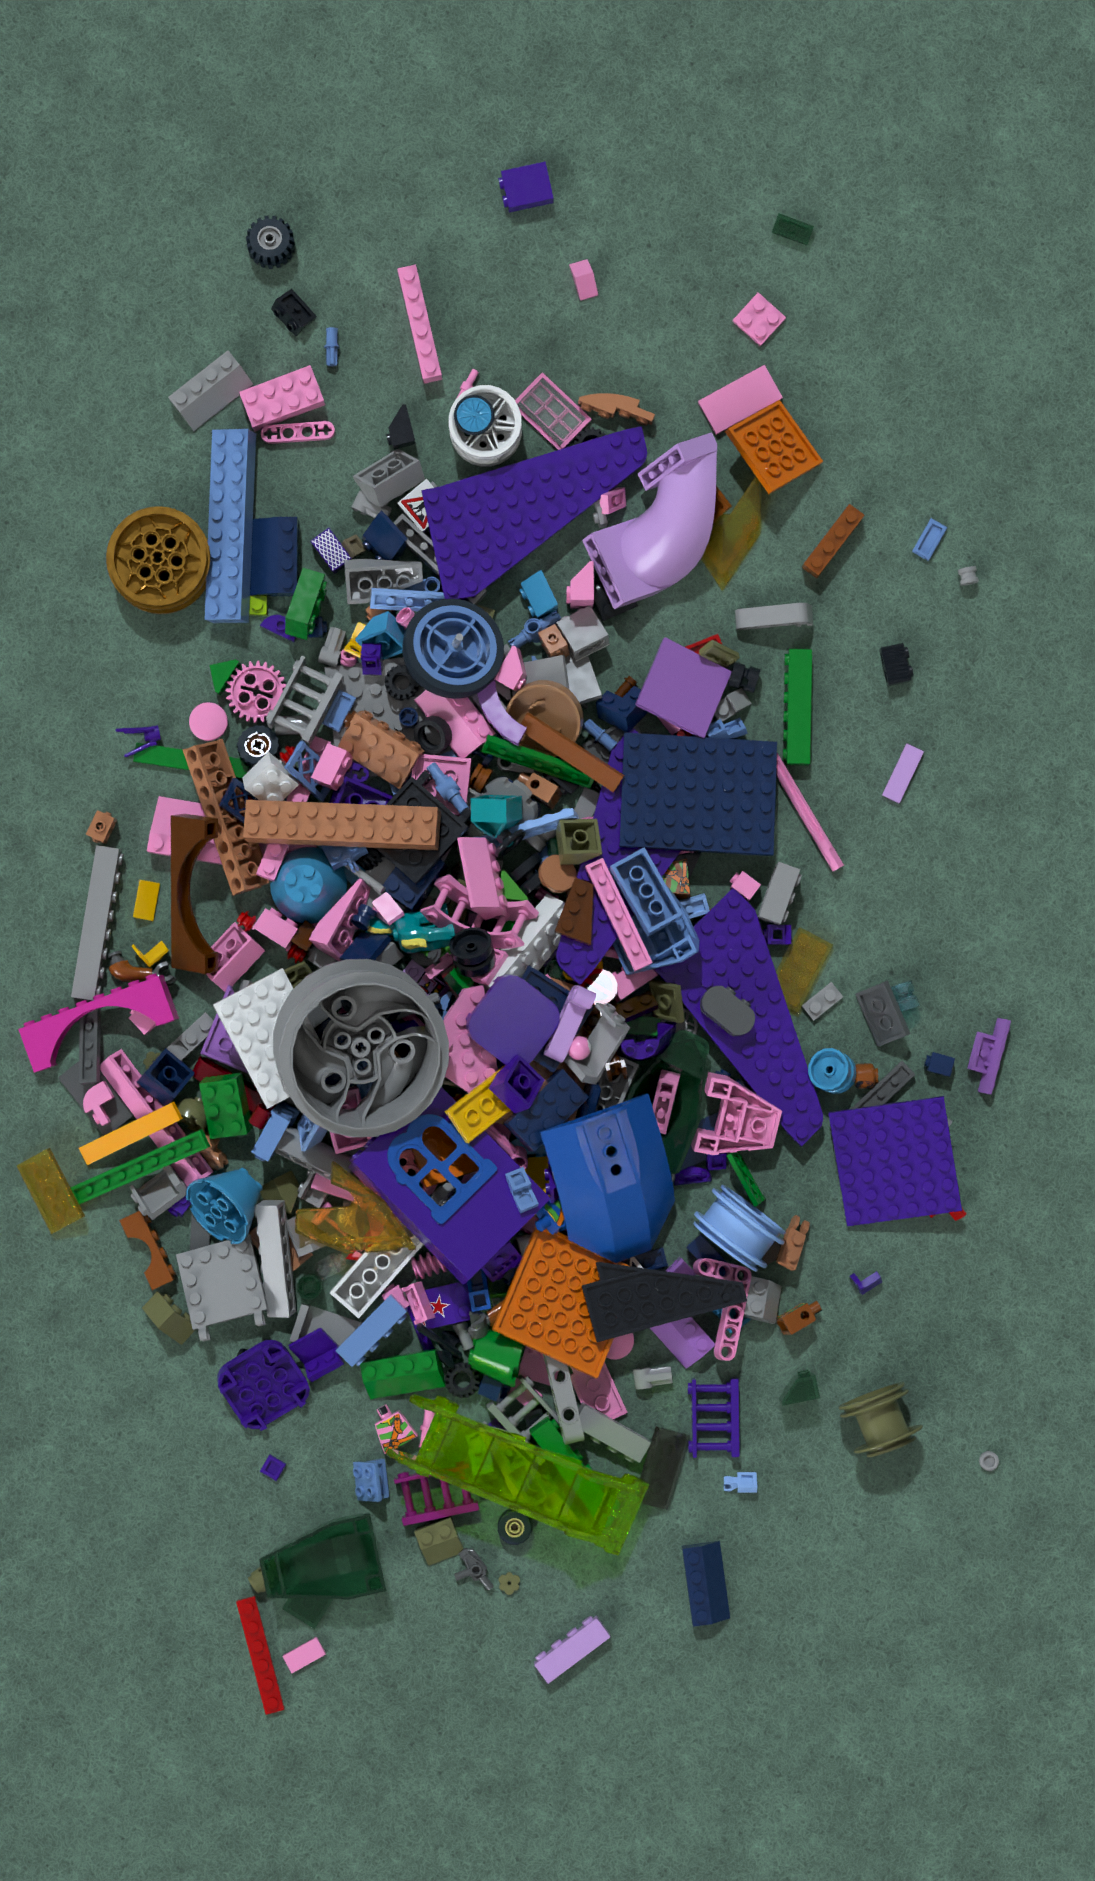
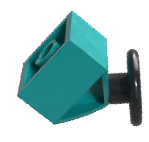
M483 795L471 798V822L482 832L492 838H496L500 843L495 851L496 857L506 855L522 841L526 834L524 829H519L514 833L509 831L522 819V796Z

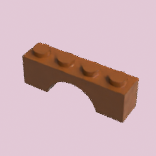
M849 504L804 562L802 568L817 579L865 515Z
M138 1211L119 1220L127 1238L141 1239L150 1248L151 1263L144 1274L151 1289L154 1290L175 1280V1269L172 1264L168 1265L166 1261L168 1257L164 1247L160 1248L158 1240H160L159 1235L155 1229L152 1230L150 1227L151 1218L148 1215L143 1216Z

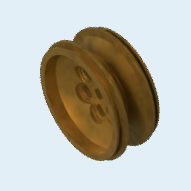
M162 506L144 508L126 517L111 535L106 553L107 570L115 588L136 608L154 614L174 613L193 604L206 589V577L210 567L208 539L199 525L181 511ZM150 537H157V542L154 545L148 544ZM169 540L176 541L174 548H167L166 545ZM143 551L144 557L140 560L135 559L136 553ZM157 555H161L163 559L159 563H156L155 557ZM181 558L182 564L178 567L173 566L174 559ZM144 569L151 570L149 577L144 578L141 576ZM167 572L170 574L167 581L160 580L162 573Z

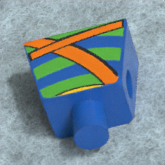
M559 1198L555 1203H551L549 1200L536 1213L539 1220L535 1222V1226L540 1232L547 1229L554 1235L566 1229Z

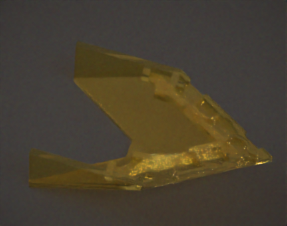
M756 476L731 514H723L713 524L708 545L701 557L702 562L722 591L760 536L762 484Z
M335 1161L331 1163V1184L349 1191L354 1198L352 1203L344 1207L297 1209L295 1233L346 1254H351L358 1250H366V1253L397 1251V1248L416 1250V1246L385 1200Z

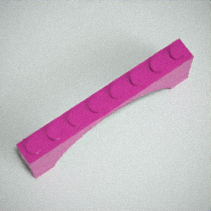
M156 973L145 977L146 981L139 982V980L130 982L128 983L129 987L125 989L121 987L110 990L111 994L106 996L104 993L96 995L91 1002L87 1003L84 1000L76 1003L75 1008L65 1007L58 1010L59 1014L52 1016V1013L42 1016L41 1021L36 1023L34 1020L24 1023V1027L18 1030L34 1073L57 1065L56 1057L67 1032L81 1017L95 1009L105 1006L129 1008L146 1015L155 1021L156 1026L179 1019L164 975L157 976Z

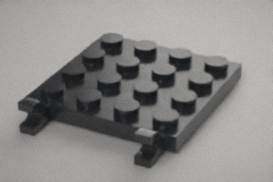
M426 770L422 772L417 780L411 777L386 805L438 807L441 812L438 850L376 848L416 885L457 842V838H460L469 829L465 823L471 820L470 809L466 808L457 817L423 787L433 779Z

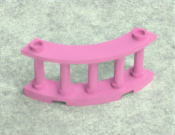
M450 874L437 878L434 885L440 890V894L434 905L423 908L420 912L429 922L439 928L453 924L455 934L463 929L470 928L458 922L465 908L475 912L470 907L467 888ZM447 896L458 904L452 918L440 910ZM528 900L507 902V906H505L507 913L494 917L498 921L493 931L488 932L493 948L512 949L524 946L525 943L518 936L524 921L535 919L539 914ZM477 914L472 927L480 928L484 919ZM516 921L511 931L501 932L505 922Z

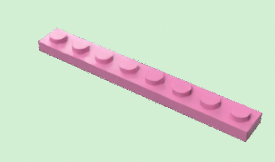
M315 736L310 748L321 758L327 743L331 744V742ZM313 759L315 769L318 763ZM309 760L302 761L303 771L310 770ZM310 773L303 774V777L311 784ZM299 782V785L288 795L286 801L307 802L311 793ZM268 843L256 875L275 882L290 844Z

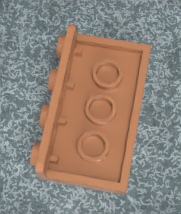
M366 710L355 713L338 745L339 748L348 751L355 761L398 789L404 786L418 758L424 753L420 744L415 741H409L403 733L392 730L386 722L378 721L373 717L372 713Z

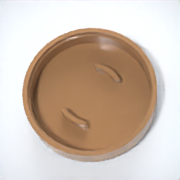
M538 680L524 685L515 693L506 708V712L519 724H521L525 715L529 712L573 742H576L583 727V711L578 699L568 688L554 681ZM527 735L523 736L519 744L546 755L557 757L556 754Z

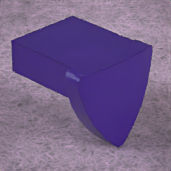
M877 1271L861 1282L855 1273L850 1275V1278L862 1295L882 1283V1279Z

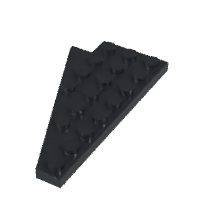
M595 1262L600 1280L581 1285L596 1342L747 1302L743 1282L604 1262Z

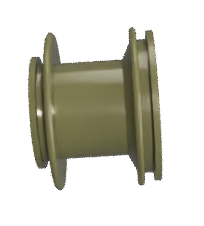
M904 1382L876 1389L838 1406L839 1410H844L840 1414L841 1418L856 1416L866 1442L854 1450L855 1454L868 1451L866 1456L874 1457L916 1440V1437L912 1436V1434L920 1431L923 1425L907 1427L897 1401L909 1392V1389H902L905 1386Z

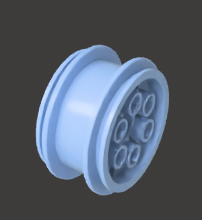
M721 1185L722 1192L713 1188L712 1192L717 1198L704 1215L698 1211L694 1213L695 1217L699 1220V1222L694 1221V1226L725 1252L751 1270L757 1272L758 1268L756 1265L766 1268L767 1264L762 1259L775 1241L781 1245L785 1243L779 1235H785L786 1232L767 1215L727 1186Z

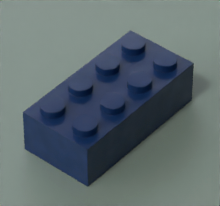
M557 1069L543 1083L531 1107L519 1113H513L503 1124L528 1151L535 1152L543 1144L540 1131L563 1124L589 1096L563 1069Z

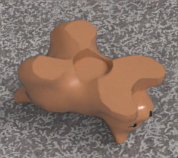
M207 1131L205 1136L210 1147L199 1151V1153L205 1158L213 1171H219L224 1167L223 1164H229L228 1159L217 1148L220 1139H210L209 1131Z

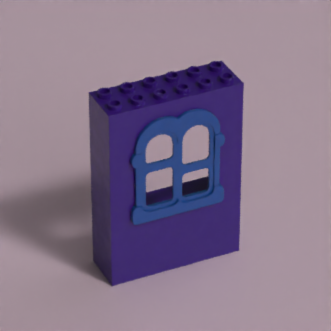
M441 1087L432 1103L415 1120L396 1131L379 1135L377 1138L372 1137L364 1145L365 1150L363 1152L359 1150L349 1160L351 1164L348 1168L462 1284H465L551 1198L528 1176L532 1191L539 1204L538 1207L523 1213L519 1212L505 1174L521 1167L485 1131L470 1143H466L445 1113L456 1101ZM428 1127H439L457 1145V1148L444 1161H439L423 1144L422 1134ZM410 1148L416 1149L427 1159V1164L412 1177L402 1169L399 1163L401 1153ZM462 1154H466L479 1167L478 1172L465 1184H462L449 1171V1166ZM432 1169L438 1170L456 1189V1193L443 1206H439L419 1186V1182Z

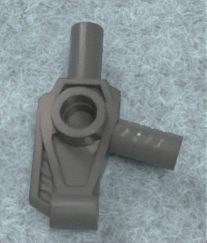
M465 1548L458 1553L465 1562L467 1569L454 1574L457 1581L471 1576L474 1581L480 1580L487 1590L494 1587L486 1576L487 1566L473 1548Z

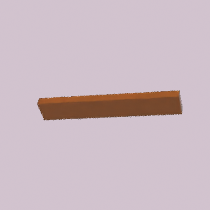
M529 712L522 720L521 725L527 728L525 735L613 793L615 792L625 775Z

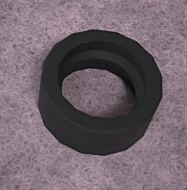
M430 716L416 725L414 740L421 745L425 753L434 755L445 750L450 745L452 731L444 719L439 716ZM427 725H432L439 731L441 736V743L439 745L430 743L426 738L425 727Z

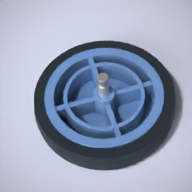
M442 599L427 604L410 620L405 630L402 652L409 673L420 686L435 695L459 699L481 692L495 679L502 665L504 643L496 622L482 608L465 600Z

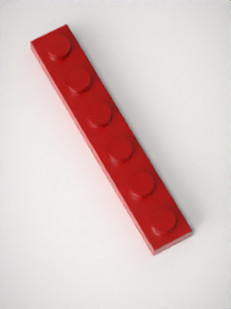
M256 1596L237 1600L236 1604L265 1715L282 1711L285 1707Z

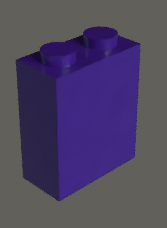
M546 162L501 171V177L498 178L500 189H504L505 196H502L504 208L508 207L509 213L554 203Z

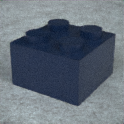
M165 1048L137 1080V1083L162 1105L166 1106L178 1095L195 1072Z

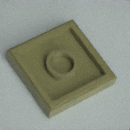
M655 979L649 981L650 992L659 1004V1009L652 1011L653 1017L679 1024L685 1022L681 986Z

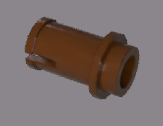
M631 676L624 678L625 681L614 692L616 695L623 698L633 686L636 687L638 682Z

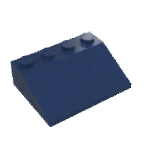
M270 517L253 519L250 595L293 596L299 580L298 518Z

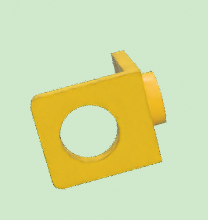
M357 623L349 643L344 648V651L361 658L362 646L355 640L366 626L365 624Z
M160 941L145 955L134 944L132 945L137 955L149 967L161 960L169 951L163 941Z

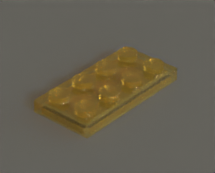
M800 927L776 970L787 1007L797 1013L833 944Z
M50 1148L17 1165L51 1234L85 1217Z

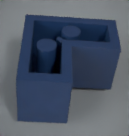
M633 686L623 698L607 690L602 695V698L596 701L598 718L629 733L648 713V711L635 705L641 689Z

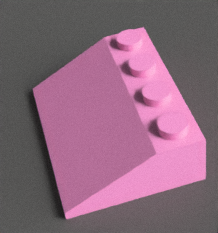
M159 796L150 830L147 852L171 856V815L191 814L205 816L201 803ZM214 839L206 844L196 861L222 865Z

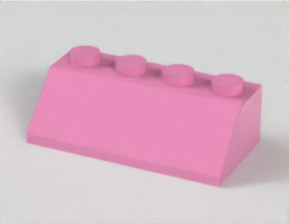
M425 690L414 700L426 717L439 716L449 724L452 731V740L449 746L460 758H466L482 746L488 735L494 736L496 734L468 697L459 699L445 698Z
M457 838L471 909L484 920L506 914L505 906H507V900L502 892L504 884L499 877L500 865L495 857V844L491 843L487 838Z

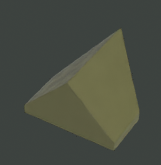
M291 1170L262 1185L261 1196L263 1200H285L286 1212L291 1214L300 1185Z

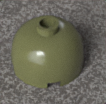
M195 1097V1099L186 1098L176 1104L183 1118L177 1121V1123L180 1124L182 1121L189 1126L187 1127L189 1130L194 1132L201 1129L203 1131L206 1130L207 1121L202 1099Z

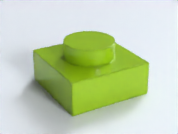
M250 595L249 615H267V596Z

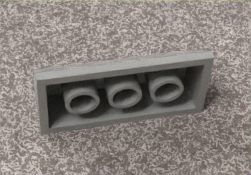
M226 351L168 398L192 430L195 431L240 396V391L246 390L254 384L232 354Z

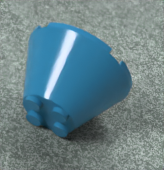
M315 847L298 848L285 855L275 882L272 881L270 883L271 895L277 908L289 919L299 923H304L305 920L310 924L318 923L347 892L346 874L343 867L333 870L322 849Z
M240 1168L239 1170L194 1180L187 1187L186 1199H190L192 1214L207 1232L221 1241L226 1239L230 1240L231 1244H239L248 1236L255 1215V1208L259 1203L263 1188L259 1182L249 1175L246 1169Z

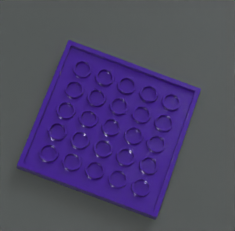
M944 1096L828 1113L847 1226L962 1211Z

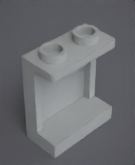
M171 1164L163 1167L164 1170L139 1189H136L133 1185L129 1186L132 1191V1199L136 1204L139 1203L140 1205L138 1206L139 1211L143 1216L148 1215L152 1220L186 1196L187 1187Z

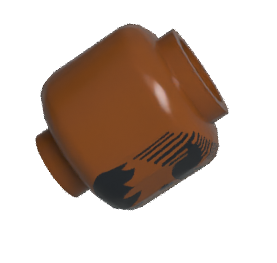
M871 1063L855 1065V1087L858 1089L873 1088L875 1083H878V1068H875Z

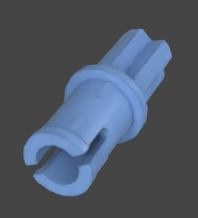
M333 327L326 328V345H324L326 349V365L330 367L337 366V349H339L338 328Z
M591 719L584 723L583 728L595 738L594 741L600 742L609 752L618 743L605 732V729L602 730Z

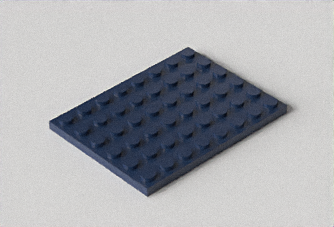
M624 733L622 774L625 776L622 779L619 847H645V849L773 856L777 742Z

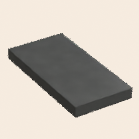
M78 1061L59 1076L58 1079L84 1110V1096L90 1088L97 1084H79ZM100 1071V1082L106 1081L115 1097L102 1105L111 1122L102 1126L95 1122L92 1116L94 1111L86 1114L102 1134L106 1135L118 1129L134 1115Z

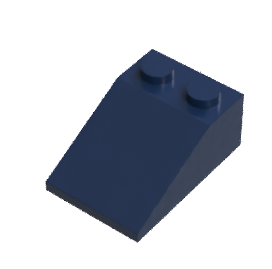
M381 510L363 534L362 545L368 552L372 551L376 560L396 561L404 554L408 538Z

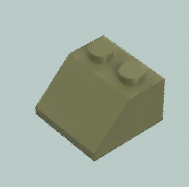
M597 819L559 820L556 828V838L560 865L581 864L602 855Z
M452 1516L421 1526L414 1531L428 1565L458 1555L464 1549Z

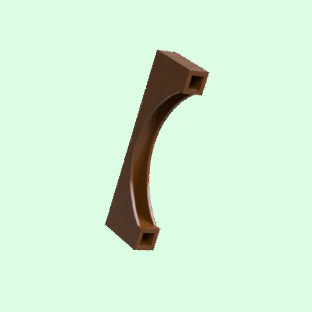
M191 814L171 815V968L202 974L218 971V952H215L210 947L198 928L190 898V881L194 864L206 844L213 838H218V818Z

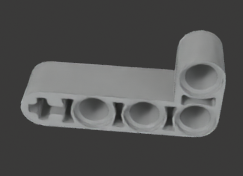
M792 603L735 610L736 630L789 625L801 627V625L805 624L812 626V605L808 603Z

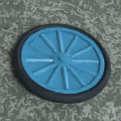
M466 396L455 407V423L462 432L468 435L483 434L488 431L494 422L493 406L482 396Z

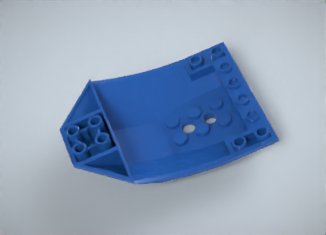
M649 1094L641 1095L540 1131L560 1199L568 1240L614 1263L650 1251L675 1202L664 1144ZM613 1146L615 1154L608 1157L606 1150L608 1147ZM614 1164H618L621 1167L618 1175L611 1173V1167Z

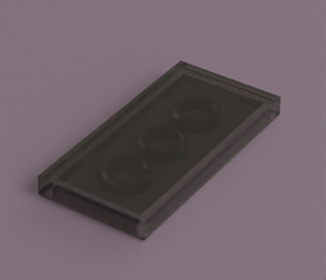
M658 1426L655 1427L633 1501L668 1510L690 1435Z

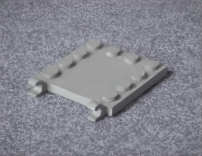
M250 1234L239 1244H231V1241L227 1240L176 1254L192 1329L199 1330L200 1341L210 1340L208 1326L254 1314L256 1326L266 1325L263 1311L268 1310Z

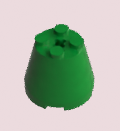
M489 1329L487 1335L483 1338H473V1346L475 1348L470 1350L468 1364L471 1365V1368L507 1386L515 1387L525 1345L492 1329Z

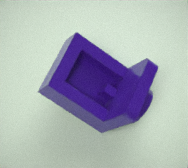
M184 1196L172 1205L168 1212L175 1217H178V1215L183 1217L191 1205L190 1199L187 1200L186 1196Z

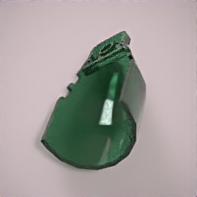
M679 1030L674 1033L669 1045L632 1085L625 1099L627 1101L648 1093L653 1106L661 1070L680 1074L666 1134L661 1133L671 1174L680 1172L701 1121L702 1085L704 1083L705 1060L709 1052L708 1042L687 1030ZM610 1146L609 1148L615 1152V1148Z

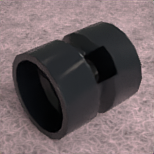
M735 662L728 686L735 688L742 686L743 690L754 693L761 669L752 666L746 668L745 664Z

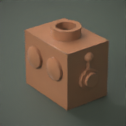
M555 624L538 632L540 643L549 658L560 655L567 657L570 655L567 641L562 637L561 631Z
M97 810L86 835L92 837V841L96 843L102 842L106 844L117 820L112 817L111 813H102Z

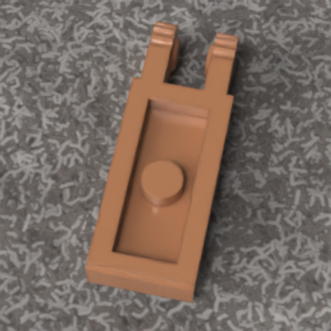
M797 1215L792 1217L789 1227L786 1229L783 1239L785 1243L781 1245L776 1261L791 1271L796 1270L810 1225L808 1221L804 1220L799 1231H797L796 1228L800 1221V1217Z

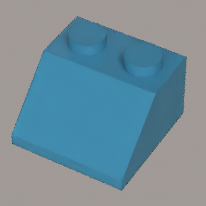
M542 570L521 583L522 588L519 591L522 598L528 600L530 604L528 610L532 617L536 616L537 619L543 618L554 610H558V603Z
M387 611L374 616L359 633L355 641L360 646H362V643L381 644L383 660L403 653L402 644L405 629Z

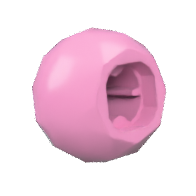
M575 1036L568 1054L575 1060H583L589 1056L591 1044L585 1037Z

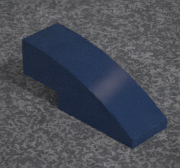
M700 1233L686 1246L697 1259L709 1258L726 1262ZM702 1262V1265L707 1269V1264ZM721 1266L719 1268V1274L723 1277L726 1273V1270L723 1266Z

